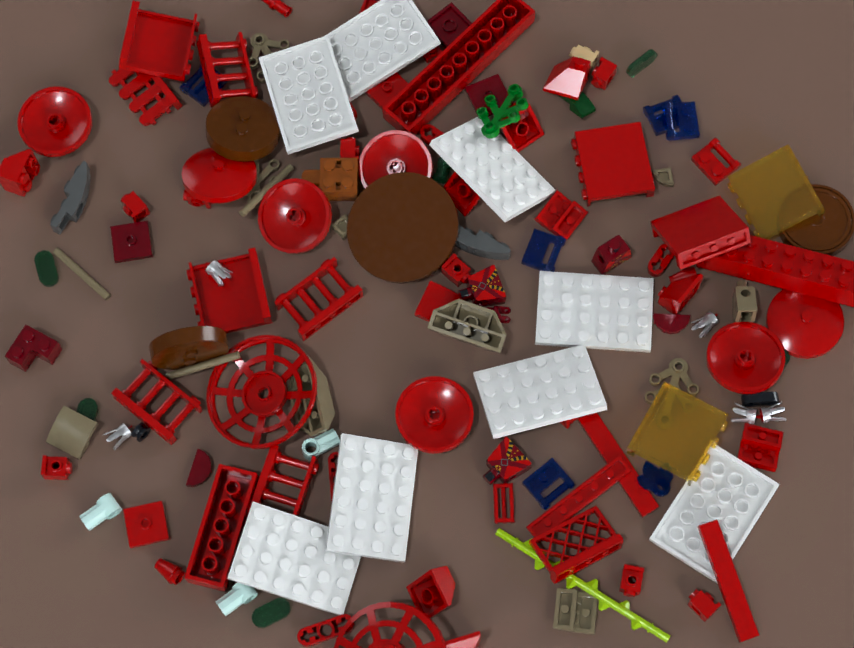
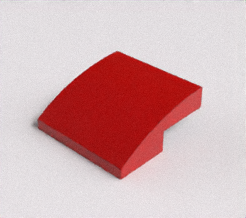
M557 190L534 220L554 235L566 241L587 215L588 211L576 201L571 202Z
M430 281L415 311V316L429 322L434 309L460 299L459 294Z
M745 423L737 458L751 467L775 472L784 432Z

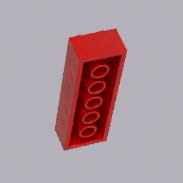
M223 464L218 465L184 578L188 583L226 592L229 584L227 577L246 522V514L259 480L257 473Z

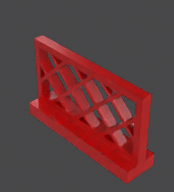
M594 506L536 536L529 541V544L551 574L550 579L556 584L621 549L624 539L620 533H615L598 507ZM595 513L599 519L598 524L588 522L587 516ZM574 523L583 525L582 532L570 530L571 525ZM585 526L597 528L596 535L585 534ZM599 529L607 531L610 537L606 539L597 537ZM557 532L565 533V541L553 539L554 534ZM568 535L580 537L579 545L567 542ZM582 538L593 540V546H581ZM540 541L550 542L548 550L539 548L537 543ZM552 543L564 546L562 554L550 551ZM565 548L577 549V554L574 556L565 555ZM549 556L561 558L560 563L552 567L548 561Z

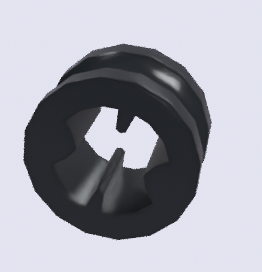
M141 422L134 428L131 436L137 437V441L141 442L148 436L151 429L145 427V424Z

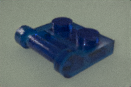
M200 64V68L179 88L184 94L189 95L204 107L209 102L204 78L194 89H191L203 76ZM228 81L219 82V89H221Z
M678 95L672 96V99L653 106L647 105L643 107L644 114L648 118L656 136L683 127L691 122ZM671 106L676 107L674 109L654 116L655 112L661 111Z
M695 101L682 103L666 102L662 104V111L665 113L667 140L699 138L700 132ZM674 111L677 112L679 132L674 130L672 116Z
M534 228L521 264L540 271L554 272V265L561 247L565 245L566 239L562 236H555ZM549 243H553L555 245L548 263L544 264L542 261Z
M553 458L522 482V485L535 498L543 510H546L549 504L568 488L572 489L575 486L571 478ZM561 478L563 483L543 498L541 493Z

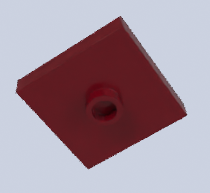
M452 2L427 21L445 48L472 24Z
M498 74L465 87V92L475 112L480 107H486L489 113L488 117L493 115L490 107L486 105L485 97L494 95L497 101L496 104L500 108L508 96Z
M148 221L110 226L115 263L153 257Z

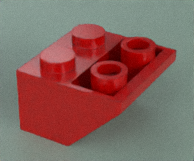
M26 149L3 159L0 165V183L4 190L23 197L30 191L32 181L40 171V164L31 149Z

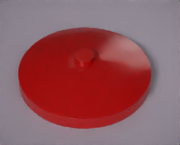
M60 86L44 88L31 95L22 105L17 121L18 131L26 146L33 152L46 157L64 156L77 150L88 138L92 128L91 110L85 99L72 89Z
M391 130L375 136L364 147L359 159V177L364 188L377 179L394 173L412 172L431 179L433 175V160L429 149L418 137L406 131Z
M212 148L203 149L193 154L182 168V182L186 191L194 198L208 203H227L240 199L253 189L257 180V169L254 161L241 162L230 160L220 156Z
M298 178L286 179L271 187L264 195L258 210V225L264 239L273 248L289 254L305 253L318 246L326 237L332 220L331 205L326 194L312 182Z
M783 289L773 298L768 307L766 327L779 338L785 353L797 358H816L829 352L839 341L844 329V315L839 303Z
M735 322L722 327L712 336L707 348L706 362L712 377L724 388L740 394H755L769 389L778 381L785 365V351L779 338L768 328L753 322Z
M430 376L416 380L402 392L396 405L395 418L401 436L409 445L419 451L434 454L450 451L466 439L473 425L474 410L469 395L458 383L445 377Z

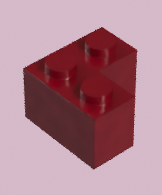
M25 324L6 353L5 358L10 364L26 372L36 356L53 365L62 351V347L56 340Z

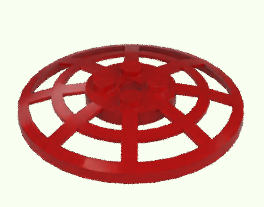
M258 335L247 338L230 348L227 354L236 351L240 353L251 346L266 343V355L254 357L247 362H244L242 358L233 360L239 368L232 376L228 388L217 387V383L229 362L215 366L210 376L206 396L210 419L223 437L241 447L264 449L286 441L304 425L314 407L317 395V379L313 364L298 345L280 336ZM274 343L287 346L296 351L300 356L292 364L287 359L274 355ZM266 361L265 370L254 374L250 369L251 366ZM274 361L288 367L281 377L273 372ZM304 362L311 373L312 390L303 391L302 379L298 372V369ZM244 373L248 380L245 382L243 389H235L237 381ZM292 375H294L297 383V391H288L286 381ZM268 389V396L261 398L262 391ZM215 395L227 396V407L231 418L224 423L220 422L216 412ZM233 397H241L245 406L238 413H236ZM296 399L292 410L286 415L282 410L286 400ZM310 399L305 414L299 423L294 426L290 420L298 411L301 400ZM252 413L258 416L257 426H250L243 422L242 419ZM276 414L280 419L279 423L264 427L266 417ZM237 423L243 429L254 433L252 443H246L235 438L227 429ZM283 426L287 429L288 433L273 442L260 444L263 433L275 431Z
M379 602L358 611L343 626L334 645V648H339L340 645L345 648H362L357 645L365 634L371 631L373 643L368 648H405L400 643L404 632L412 638L417 646L415 648H447L441 631L431 618L416 607L399 602ZM379 608H396L406 611L400 622L392 620L377 621L375 610ZM367 613L369 625L359 631L352 642L343 637L351 624ZM413 615L418 617L428 627L435 641L423 645L419 636L408 627ZM389 626L397 629L392 639H381L379 627Z

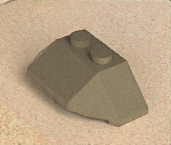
M461 299L434 309L427 327L447 337L497 353H501L507 336L495 311Z
M309 357L316 372L317 395L311 414L300 429L309 436L314 437L329 429L335 415L327 378ZM304 362L298 369V372L302 379L303 391L312 390L311 373ZM294 375L290 377L288 391H297ZM290 399L292 408L295 404L296 399ZM310 399L301 400L298 411L294 415L296 425L305 414Z

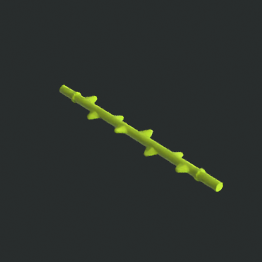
M501 528L496 531L495 535L511 544L512 547H516L535 559V570L538 571L545 567L529 544L531 539L521 542L517 537H513ZM548 559L552 567L560 563V561L554 563ZM573 574L565 578L566 588L571 589L577 586L598 599L600 611L611 607L630 619L632 630L642 627L648 633H652L666 643L671 636L654 626V623L651 624L632 612L628 600L618 603L600 592L597 579L586 583Z

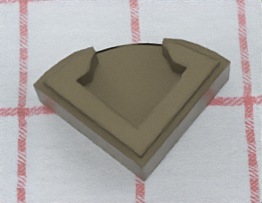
M671 167L652 170V176L659 184L666 187H674Z
M346 214L331 224V228L342 240L347 237L348 217Z

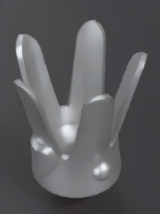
M214 260L210 264L206 262L208 267L205 272L214 278L219 287L224 285L220 277L223 279L226 277L231 278L228 272H233L222 267L218 261Z
M708 311L704 317L691 322L699 321L692 326L691 330H696L706 325L699 335V338L705 337L709 330L718 324L716 317L718 314L714 315Z
M782 401L768 408H760V415H756L761 417L762 423L786 421L784 417H771V415L785 410V407L772 408L781 404Z
M738 403L735 404L745 409L736 407L732 409L735 413L746 417L732 418L731 422L754 424L755 418L761 419V417L756 416L757 409H748Z
M122 423L117 429L103 434L107 435L114 432L106 439L107 442L122 436L114 446V450L131 436L129 429L132 425L127 428Z

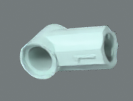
M332 428L315 438L306 439L302 444L303 457L311 461L312 456L318 458L319 455L338 446L340 439L336 431ZM310 446L316 448L312 453L306 451Z
M107 493L97 500L96 505L79 517L90 531L104 520L117 516L122 511V508L113 495Z
M237 582L232 587V590L215 602L224 615L227 616L242 604L245 605L258 596V592L253 587Z

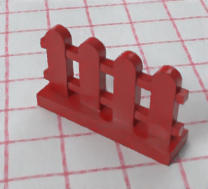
M114 69L112 71L113 75L109 77V83L113 87H117L120 84L123 86L119 91V96L123 100H127L130 97L133 99L129 104V109L133 113H138L140 110L143 112L139 118L143 126L155 125L157 123L155 120L165 112L169 114L172 106L177 110L183 106L159 76L124 69L116 71ZM134 73L138 75L128 84L125 83V80ZM154 80L155 84L151 86L149 82ZM144 86L148 88L141 95L136 97L135 93H137L140 89H142ZM162 93L165 94V97H164V98H161V97H160V95H161ZM154 99L158 101L154 106L146 110L145 107Z

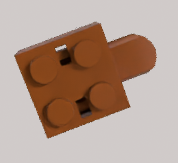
M320 158V169H307L302 173V179L317 185L326 194L329 201H355L358 197V158Z

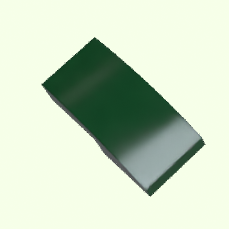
M583 92L578 100L558 95L570 104V111L580 118H584L596 111L593 103Z

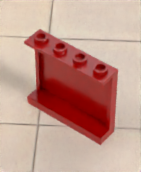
M132 1L120 54L119 69L184 82L185 76L190 74L191 64H188V61L193 59L194 50L191 49V46L195 47L197 38L194 32L198 33L200 22L196 21L197 14H194L193 20L141 10L139 9L140 2Z
M641 122L575 131L574 139H571L572 149L576 150L575 165L576 167L579 166L580 169L578 179L579 183H583L584 189L581 190L582 199L586 200L587 207L590 206L591 201L643 193H645L646 197L654 196L655 186Z
M720 195L650 221L653 237L659 236L676 256L677 266L680 270L751 243L749 227Z
M255 247L248 249V254L218 260L222 267L233 272H228L231 278L226 277L223 279L220 277L224 283L220 287L214 278L205 272L208 267L206 263L193 266L189 262L190 269L186 271L188 280L193 282V287H190L192 298H196L197 304H194L196 316L200 315L201 321L197 322L198 326L218 327L227 334L273 323Z

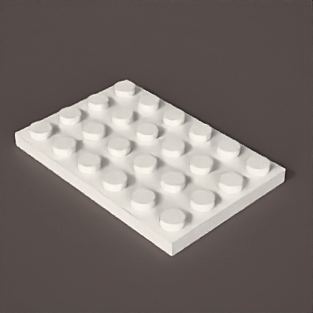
M380 0L327 34L350 102L441 44L412 0Z
M328 35L259 57L288 155L359 132Z
M478 117L431 140L429 145L504 222L546 200L556 191L500 134L492 139L486 138L481 131L484 124Z
M540 271L535 345L560 347L585 345L589 349L650 353L654 278Z
M578 345L473 372L493 439L607 410L604 395L585 345Z
M344 433L340 435L325 551L401 563L405 562L418 456L417 449L405 443Z
M711 442L649 538V541L717 583L697 526L718 520L733 560L780 484Z
M253 501L227 579L339 616L344 614L361 556L325 551L328 526Z

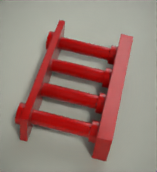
M238 32L235 41L212 43L208 41L207 34H199L196 45L210 107H213L225 97L248 96L256 98L258 96L257 86H254L246 52L247 41L243 39L242 32ZM237 48L238 57L214 58L211 56V50ZM241 65L242 73L218 74L214 70L215 66ZM244 80L246 89L221 90L218 87V83L221 81Z
M335 257L325 260L320 268L288 292L281 293L277 296L276 301H274L278 311L284 307L298 323V335L303 342L363 297V290L358 284L355 287H350L335 268L338 264ZM328 273L344 290V295L339 299L335 298L320 280ZM313 284L330 303L324 310H320L305 292ZM297 296H300L315 314L314 318L310 321H305L290 303Z
M141 359L140 363L144 370L126 390L120 391L118 388H115L111 394L116 401L172 446L177 440L174 436V430L193 409L199 413L202 412L201 402L193 395L189 397L157 371L158 368L151 361L146 362ZM152 374L159 381L140 402L137 401L135 403L131 400L132 393ZM164 386L173 391L155 413L149 415L145 411L146 405ZM180 397L187 405L169 425L163 426L159 423L161 421L160 418Z
M279 445L270 447L248 508L246 519L253 501L262 504L263 500L267 499L295 507L292 515L299 517L313 474L317 475L320 464L317 463V457L312 456L311 462L308 463L282 455ZM281 462L307 470L304 481L276 473L274 470L276 463L279 464ZM277 481L300 488L301 491L298 499L270 492V489H267L269 483Z

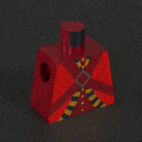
M617 235L596 249L591 262L601 275H605L632 257L631 250L622 237Z
M491 265L469 276L466 281L467 288L458 290L461 300L471 299L473 304L481 305L482 307L505 304L506 294L495 265Z
M506 436L486 460V465L490 470L483 475V478L490 485L498 478L502 483H509L530 470L532 463Z

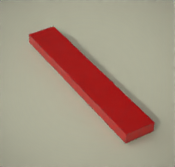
M598 413L578 418V422L606 464L620 455L632 469V472L621 479L619 484L640 516L643 518L658 509L659 505Z
M618 455L526 526L527 530L535 538L571 519L632 472V469Z
M718 520L697 526L738 641L743 642L759 636Z

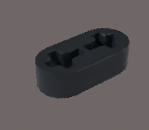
M777 392L741 395L742 406L744 407L772 406L779 403Z

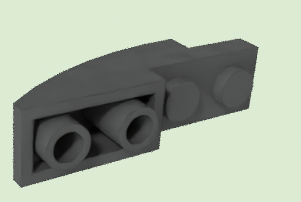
M85 161L76 167L74 176L65 184L64 193L67 199L62 201L60 210L51 219L50 226L59 235L70 220L77 223L86 205L91 177L89 166Z
M459 225L458 238L454 246L479 257L509 260L511 250L507 244L499 243L488 232L484 233L479 230L474 235L471 229L463 228Z

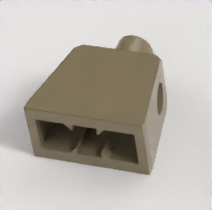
M740 280L736 283L737 286L732 296L733 323H754L758 311L755 287L748 286V282L745 280Z

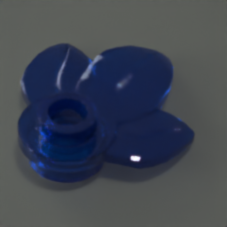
M646 461L642 469L643 475L637 477L640 486L646 490H651L656 496H666L670 491V482L673 479L671 466L665 463L658 469L655 465Z

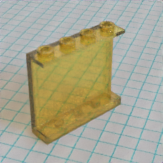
M789 144L727 176L730 181L727 185L732 194L736 192L738 198L735 200L740 209L744 208L747 212L744 216L749 225L753 223L756 229L753 233L757 237L769 239L816 213L818 216L825 213L821 201Z
M664 382L629 443L627 454L633 457L637 454L688 481L687 485L691 486L692 482H697L701 475V471H699L701 465L707 464L711 456L708 454L711 447L715 449L720 440L717 437L720 431H725L729 423L726 421L728 414Z

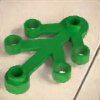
M512 84L508 87V96L500 108L496 104L497 101L494 95L485 97V103L490 107L494 115L492 121L488 118L489 113L486 107L477 109V116L484 124L481 131L486 138L492 139L497 137L500 128L516 123L521 119L518 111L528 108L527 99L522 98L524 94L521 86L518 84ZM516 101V105L510 107L511 103Z

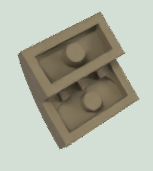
M63 405L49 432L46 443L80 460L90 444L89 439L97 428L98 423Z
M557 588L553 629L595 635L598 599L587 592Z

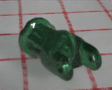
M439 156L438 167L432 178L437 183L446 184L452 168Z

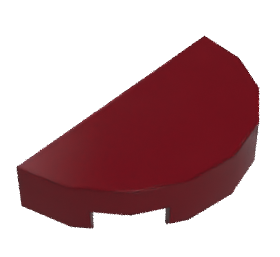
M652 313V320L663 333L676 334L685 329L689 324L691 315Z
M197 449L186 483L187 487H197V485L207 481L211 475L212 464L210 458L200 449Z

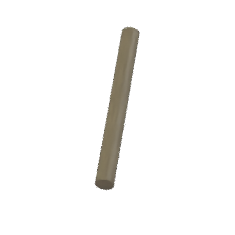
M288 164L239 211V214L243 217L247 215L263 199L267 191L294 170V167Z
M57 247L53 251L62 262L102 298L108 300L111 297V294Z
M236 351L166 373V377L168 380H172L241 358L240 353Z

